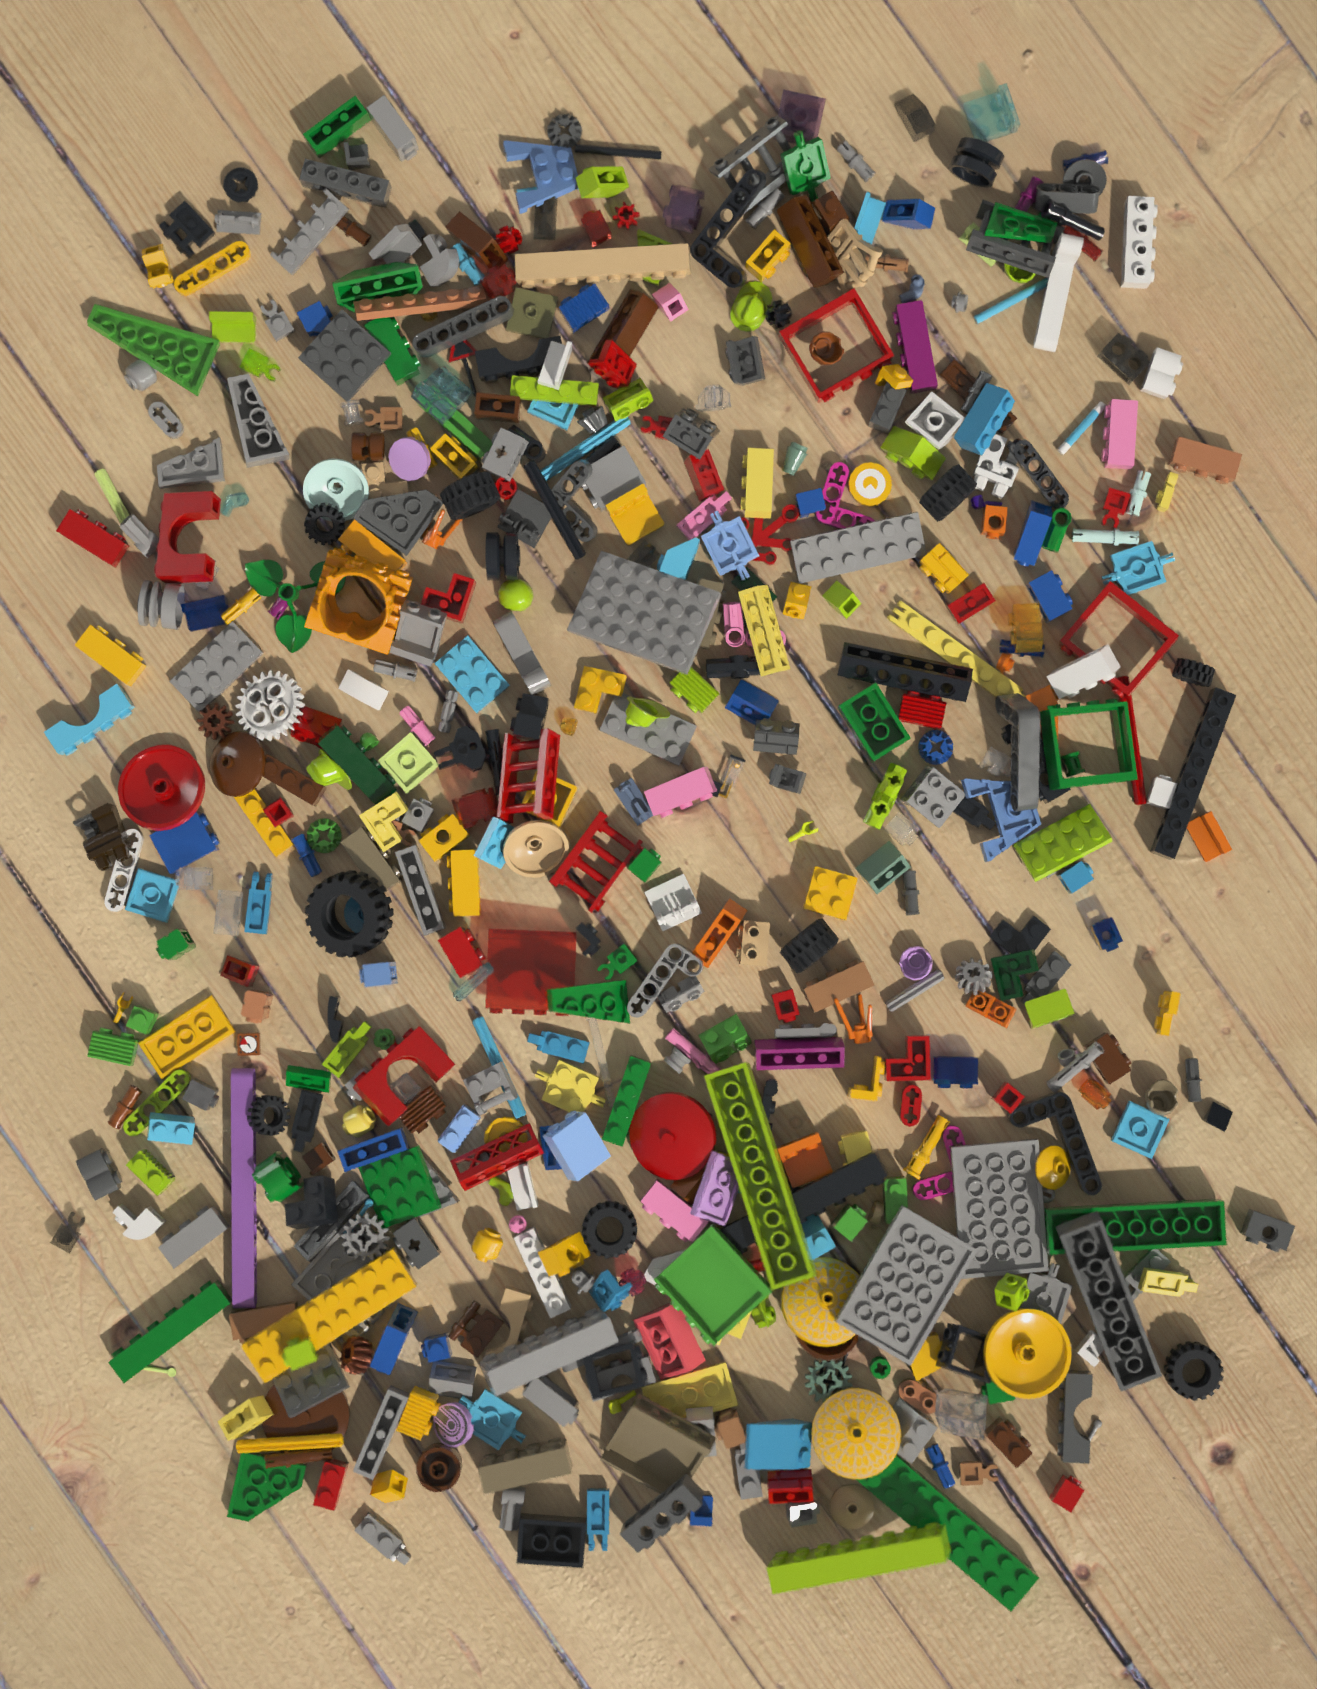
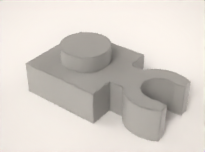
M271 300L273 309L267 311L262 305L261 311L265 316L270 317L265 323L277 342L295 332L285 312L277 313L278 306L274 300Z

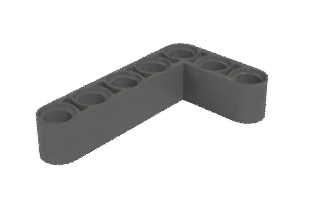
M1019 693L998 695L995 699L996 711L1012 725L1010 796L1012 809L1015 812L1037 809L1039 803V710Z

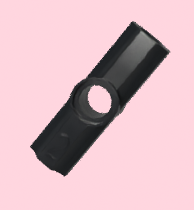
M734 655L729 656V658L706 659L707 678L730 677V679H743L760 675L755 656Z

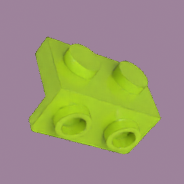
M641 378L631 382L628 387H622L603 398L615 422L627 418L631 413L647 407L654 401L649 388L645 386Z

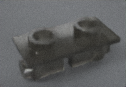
M552 197L545 200L544 204L538 207L535 205L534 239L555 240L557 198Z
M644 540L627 560L650 567L661 554L655 550L656 548L651 543Z

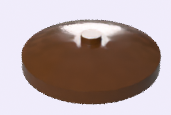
M275 1385L271 1387L265 1396L274 1414L262 1422L263 1431L267 1438L339 1433L343 1434L344 1437L350 1420V1408L344 1391L293 1418L288 1416Z

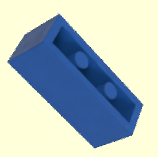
M403 1127L340 1149L337 1152L344 1172L408 1150L410 1147Z

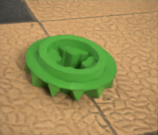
M327 818L314 821L307 831V842L313 850L319 853L334 851L342 839V832L338 824ZM317 829L323 832L329 830L327 836L331 842L323 839L318 843L320 834Z

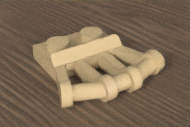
M842 219L827 238L844 271L837 279L842 292L845 294L853 288L864 287L867 284L869 276H873L876 272L875 267L883 250L864 241L862 235L857 233L847 219ZM857 247L870 254L869 261L864 258ZM850 256L855 260V262H856V263L858 264V266L861 268V270H862L861 273L858 271V269L855 267V265H854V264L851 262V260L849 259ZM845 270L852 277L853 281H848Z

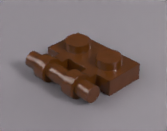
M474 1300L470 1306L464 1309V1315L458 1323L455 1322L451 1327L452 1331L448 1337L455 1341L459 1335H462L465 1339L460 1346L478 1358L504 1324V1321L488 1309L481 1316L477 1313L481 1305ZM471 1319L475 1320L477 1323L471 1331H468L465 1328Z

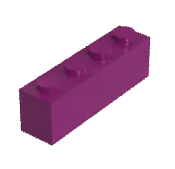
M923 301L897 304L895 312H892L894 325H898L899 333H896L897 345L902 347L903 354H900L901 366L906 368L907 374L913 379L911 387L907 388H909L910 394L936 390L938 382Z
M842 1037L754 1040L756 1070L844 1068L845 1047Z

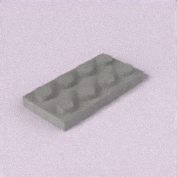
M232 621L169 682L198 712L200 710L204 711L207 704L210 705L264 653Z
M623 693L622 697L614 696L600 731L679 766L697 726L670 714L669 718H657L647 728L642 726L635 727L627 724L625 721L627 717L625 712L629 704L627 697L629 695Z

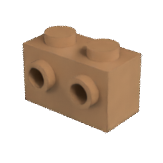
M728 1408L719 1412L720 1416L716 1417L717 1423L714 1424L718 1440H723L726 1449L745 1443L746 1432L737 1409L732 1410Z

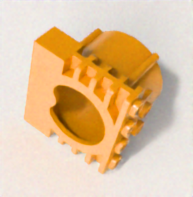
M339 548L329 550L304 627L388 655L401 616L399 612L407 598L413 577L409 576V572L397 569V571L388 569L389 566L384 563L376 562V564L367 562L368 559L363 556L355 555V557L346 555L347 552ZM344 576H362L371 580L379 587L384 595L386 607L377 618L365 620L357 612L344 613L339 609L335 594L337 585Z

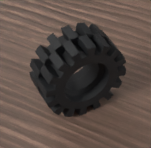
M321 503L319 506L318 504L315 505L308 512L304 522V527H306L305 533L309 534L308 538L310 540L312 538L315 540L314 543L321 542V545L326 543L331 545L333 541L336 542L345 529V518H343V512L338 511L339 508L337 506L333 508L331 503H328V505ZM320 517L330 518L333 528L327 532L321 531L317 527V519Z
M1177 658L1172 676L1190 684L1210 687L1215 669L1201 662Z
M263 1095L262 1097L255 1098L257 1102L252 1101L250 1105L253 1108H248L247 1111L251 1112V1115H247V1119L252 1120L248 1123L250 1127H254L252 1130L258 1132V1134L270 1136L283 1132L285 1130L283 1126H288L289 1124L286 1122V1119L291 1117V1115H287V1112H290V1108L285 1107L288 1105L287 1102L282 1101L283 1099L277 1096ZM268 1107H271L274 1111V1119L270 1124L264 1121V1111Z

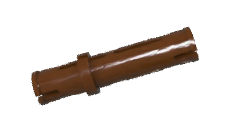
M332 1447L291 1452L284 1450V1453L265 1454L266 1469L279 1466L289 1468L294 1464L333 1460Z

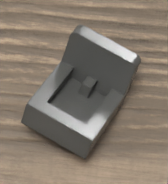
M775 764L769 775V784L778 789L800 794L806 773Z

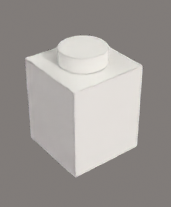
M1160 775L1159 778H1152L1146 797V804L1165 810L1170 809L1177 783L1172 782L1171 777Z

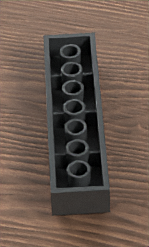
M1098 1211L1056 1226L1120 1391L1122 1392L1161 1377L1162 1374Z

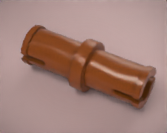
M130 1085L122 1101H118L116 1104L117 1109L112 1117L108 1120L110 1126L116 1129L121 1128L128 1114L133 1112V1106L143 1093L142 1090L134 1085Z

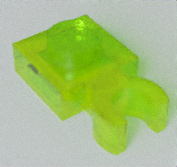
M251 348L248 349L239 366L240 369L258 378L264 373L271 382L276 381L273 376H270L271 370L281 371L278 365L267 364L269 361L268 357Z

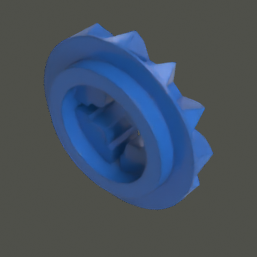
M931 730L921 737L918 745L919 754L929 764H942L951 757L953 742L950 736L942 730ZM929 740H931L934 743L943 741V743L940 746L941 752L943 754L939 753L938 751L929 754L931 748L933 747Z

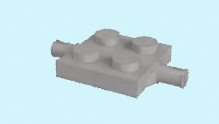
M1051 1263L1048 1275L1028 1274L1027 1288L1029 1289V1296L1018 1309L1030 1308L1043 1311L1054 1317L1061 1324L1072 1285L1056 1278L1060 1265Z

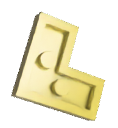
M396 791L359 816L381 850L385 852L403 840L391 821L409 809Z

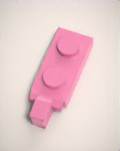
M727 491L719 498L715 495L711 498L709 497L676 526L688 540L698 537L714 523L710 514L713 513L715 515L714 512L719 511L720 516H723L727 511L724 506L732 500V497Z

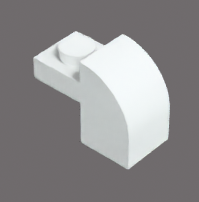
M123 1204L119 1205L112 1212L116 1215L115 1220L120 1225L128 1227L123 1232V1235L134 1240H141L151 1236L166 1222L151 1206L147 1207L138 1217Z

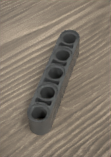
M504 296L496 297L418 333L413 338L412 345L420 356L430 357L508 321L514 315V308L508 298ZM501 305H508L507 310L502 313L498 312V308ZM488 314V318L485 321H478L480 315ZM462 323H468L466 330H458ZM448 332V337L445 340H439L441 333ZM423 341L429 342L427 348L419 349Z

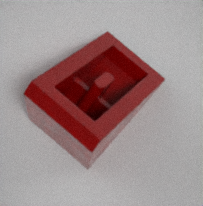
M227 955L220 976L243 986L253 987L260 966Z

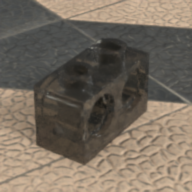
M1117 333L1097 357L1130 385L1148 366L1150 361L1145 352L1140 349L1137 350L1131 345L1132 341L1126 335L1121 336ZM1119 346L1122 349V354L1116 355L1112 351V347ZM1128 361H1135L1138 364V369H1131Z

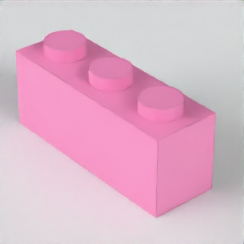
M1112 399L1108 405H1105L1104 418H1107V427L1103 429V440H1106V448L1102 449L1101 460L1105 462L1104 468L1131 469L1134 466L1138 401Z
M707 766L646 790L644 794L653 816L660 815L663 818L673 814L672 809L680 806V809L683 810L692 806V801L700 798L702 802L712 798V793L716 792L717 789Z
M658 1179L641 1199L643 1203L642 1208L651 1215L656 1213L661 1217L659 1222L668 1229L671 1226L678 1231L676 1235L684 1242L689 1240L693 1243L709 1223L708 1220L691 1215L692 1206Z

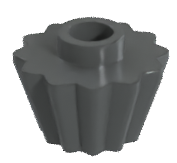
M592 406L582 412L583 417L577 421L589 433H594L607 424L603 406L596 407L595 409Z

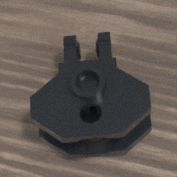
M467 726L457 729L454 741L449 743L450 746L434 752L435 757H441L450 752L453 753L454 759L444 761L438 765L440 770L457 765V767L462 765L470 771L476 772L482 769L486 758L478 733ZM476 745L477 749L471 750V746Z

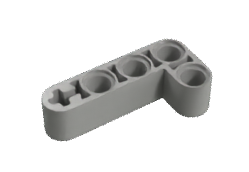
M511 611L494 620L493 623L531 695H535L550 687L551 684L513 612Z
M674 943L669 945L627 1005L628 1013L636 1018L643 1016L647 1013L677 968L689 976H697L703 971V961L680 944ZM673 947L681 950V957L678 960L670 957V950ZM690 960H695L699 963V970L697 972L689 971L687 966ZM660 965L666 966L669 970V974L665 978L660 977L657 973ZM652 983L655 985L656 992L654 995L646 994V984ZM642 997L650 1000L649 1003L645 1000L641 1005L643 1011H633L635 1008L633 1003L637 1004Z

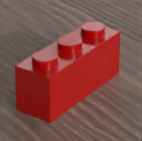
M69 509L56 531L116 568L129 548L124 543L126 538L116 532L111 535L106 531L108 527L97 520L95 523L87 520L89 515L78 509L74 512Z

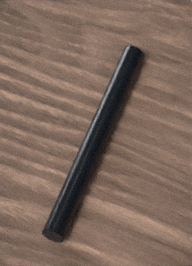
M575 144V153L661 160L662 151Z

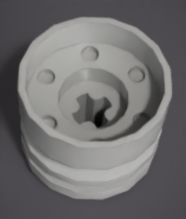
M145 580L141 586L137 603L139 625L147 626L150 623L151 627H156L159 618H161L162 628L178 630L184 613V586L182 584L167 583L164 592H162L160 582L156 581L153 585L152 581Z

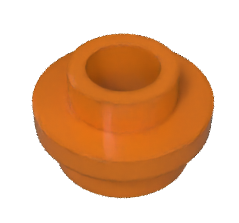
M1003 653L998 660L996 669L1000 670L1001 674H1005L1006 671L1010 672L1015 660L1012 659L1013 655L1010 653L1008 655Z

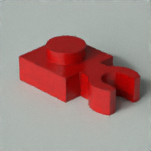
M659 415L658 421H654L650 416H643V421H648L650 426L648 428L641 427V432L648 434L654 431L655 438L667 440L663 435L673 418Z
M1113 488L1108 489L1102 510L1108 511V513L1102 518L1101 525L1104 526L1107 519H1112L1114 522L1112 528L1115 529L1118 526L1119 518L1117 515L1123 516L1125 514L1130 493Z

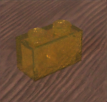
M1039 603L1013 604L1012 612L1008 613V626H1012L1010 644H1014L1015 653L1041 652L1043 631Z

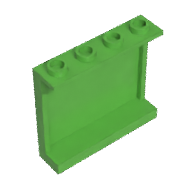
M715 1224L710 1226L654 1279L656 1282L655 1287L663 1295L666 1293L671 1298V1305L677 1311L681 1310L686 1315L685 1320L693 1328L696 1326L701 1331V1338L707 1344L712 1343L713 1346L773 1291L764 1277Z

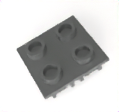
M518 489L506 512L500 515L498 519L500 523L497 528L504 532H518V539L535 548L552 517L544 503Z

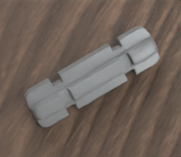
M446 691V702H444L440 718L442 721L439 722L438 727L440 732H450V722L453 720L456 707L455 701L458 698L456 691Z

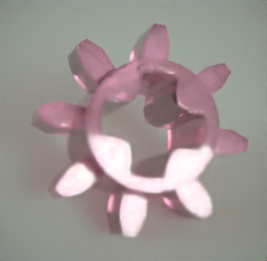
M631 1268L620 1274L623 1279L619 1281V1286L622 1287L630 1282L633 1286L628 1293L632 1297L645 1291L643 1285L646 1284V1278L640 1270L635 1271L634 1268Z

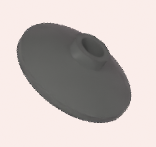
M1089 159L1076 161L1068 167L1063 176V184L1097 186L1100 189L1099 196L1104 191L1107 182L1103 167L1096 161ZM1083 175L1088 176L1085 181H1081L1080 177Z

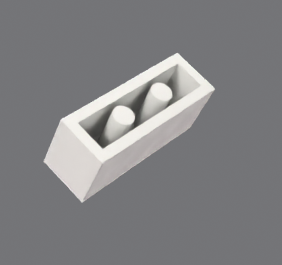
M1107 644L1054 669L1046 677L1059 699L1065 696L1069 699L1079 694V690L1082 688L1089 690L1095 687L1099 680L1103 679L1106 682L1116 676L1115 672L1121 666Z

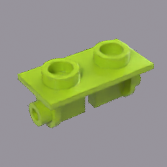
M769 1295L757 1305V1308L752 1310L755 1325H758L759 1328L769 1327L776 1322V1312L770 1304Z

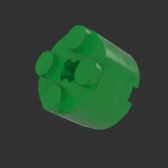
M276 1151L255 1167V1172L252 1173L256 1183L261 1184L265 1189V1196L270 1202L275 1200L282 1202L304 1185L303 1182L299 1183L298 1179L301 1178V1175L294 1163L288 1157L283 1159L280 1156L282 1154L281 1151Z

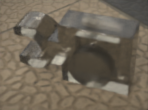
M71 1212L68 1217V1226L61 1223L50 1242L68 1253H71L81 1236L80 1233L76 1232L77 1228L82 1227L86 1220L82 1217L79 1223H74L73 1217L76 1214L74 1212Z

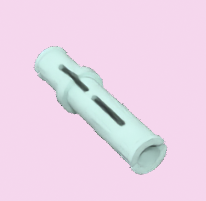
M1118 528L1114 530L1072 529V542L1113 543V546H1118L1119 544L1138 545L1139 531H1119Z

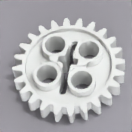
M269 670L268 676L261 672L260 678L254 675V682L246 681L248 688L240 689L244 695L237 696L241 703L235 705V707L241 711L236 713V716L242 718L238 723L244 726V731L254 737L257 736L262 741L264 738L271 741L273 736L279 740L280 733L287 736L288 728L293 731L295 730L292 725L293 722L300 723L296 717L297 715L304 714L299 710V708L305 706L300 701L305 698L303 694L299 693L302 688L296 685L297 681L293 678L291 679L287 674L283 675L280 671H277L275 674ZM281 689L280 693L275 696L276 692ZM261 695L260 700L256 702L257 697ZM285 709L283 715L280 716V712ZM265 715L264 720L260 722V718Z

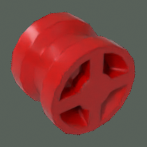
M500 477L495 483L500 498L504 500L512 499L518 490L516 481L513 478L509 482Z

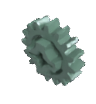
M815 1359L814 1363L816 1366H808L811 1374H805V1378L810 1380L805 1383V1387H811L808 1394L810 1396L815 1394L814 1400L816 1402L820 1398L824 1402L833 1395L831 1392L836 1388H840L839 1391H842L847 1387H852V1383L848 1381V1379L852 1378V1374H846L849 1367H842L843 1361L841 1359L837 1363L835 1360H822L819 1363ZM826 1367V1370L822 1373H817L818 1370ZM835 1368L842 1373L843 1378L836 1376ZM831 1374V1378L834 1382H830L829 1385L826 1387L825 1381H823V1379H827L828 1376ZM814 1383L821 1385L822 1393L815 1388Z

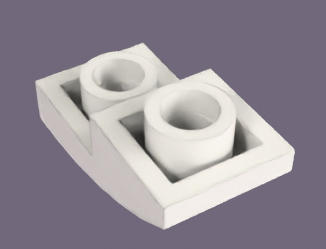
M349 669L338 688L377 710H380L389 693L387 689Z

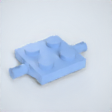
M715 511V515L713 513L710 514L715 524L714 528L702 535L701 538L719 575L722 576L731 570H737L741 580L744 581L746 580L745 577L747 579L750 578L745 565L759 557V554L740 516L731 521L723 522L719 511Z

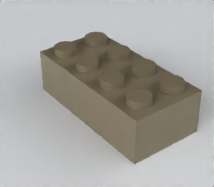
M554 1438L549 1440L548 1444L541 1446L539 1443L527 1445V1449L518 1451V1448L506 1450L503 1455L497 1456L496 1453L485 1455L478 1467L484 1494L571 1474L572 1461L567 1440L561 1441V1438Z

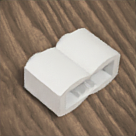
M1157 347L1152 354L1140 391L1162 399H1166L1168 395L1172 396L1176 387V383L1173 382L1176 374H1180L1183 367V362H1180L1182 356Z

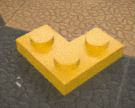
M584 666L574 708L596 714L601 693L622 697L627 676Z
M1164 991L1163 995L1160 994L1158 1000V1007L1161 1008L1160 1015L1156 1016L1154 1029H1157L1156 1034L1169 1036L1172 1015H1177L1181 993Z

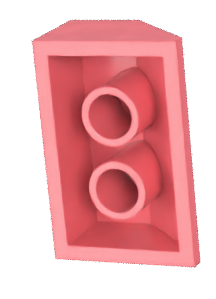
M671 1303L658 1307L633 1320L636 1328L639 1329L642 1335V1341L661 1380L689 1372L706 1361L692 1329L685 1320L684 1313L681 1310L677 1311Z

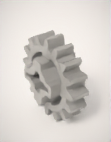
M366 1212L364 1218H362L359 1213L356 1215V1221L353 1218L349 1219L350 1226L344 1225L343 1228L347 1233L341 1234L342 1238H346L342 1246L349 1247L346 1252L347 1254L355 1253L353 1259L361 1256L362 1261H365L367 1256H369L371 1260H374L375 1253L379 1256L383 1254L380 1248L386 1249L388 1247L384 1241L390 1239L389 1236L385 1235L389 1228L382 1227L385 1222L384 1220L376 1221L378 1215L370 1218L369 1212ZM362 1223L359 1231L352 1232L357 1224ZM371 1224H373L374 1226H376V1228L378 1229L379 1233H376V1232L371 1228ZM365 1230L367 1232V1235L371 1236V1238L367 1240L366 1244L364 1242V1238H360V1235H362L365 1232ZM352 1241L357 1242V1244L360 1246V1250L353 1245ZM379 1242L375 1249L369 1251L370 1244Z

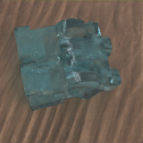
M443 366L442 368H437L426 380L418 383L411 397L425 410L431 406L428 412L443 425L454 415L455 411L461 409L474 392Z

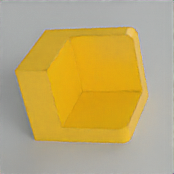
M393 1469L377 1473L373 1479L370 1495L384 1503L404 1499L408 1478Z

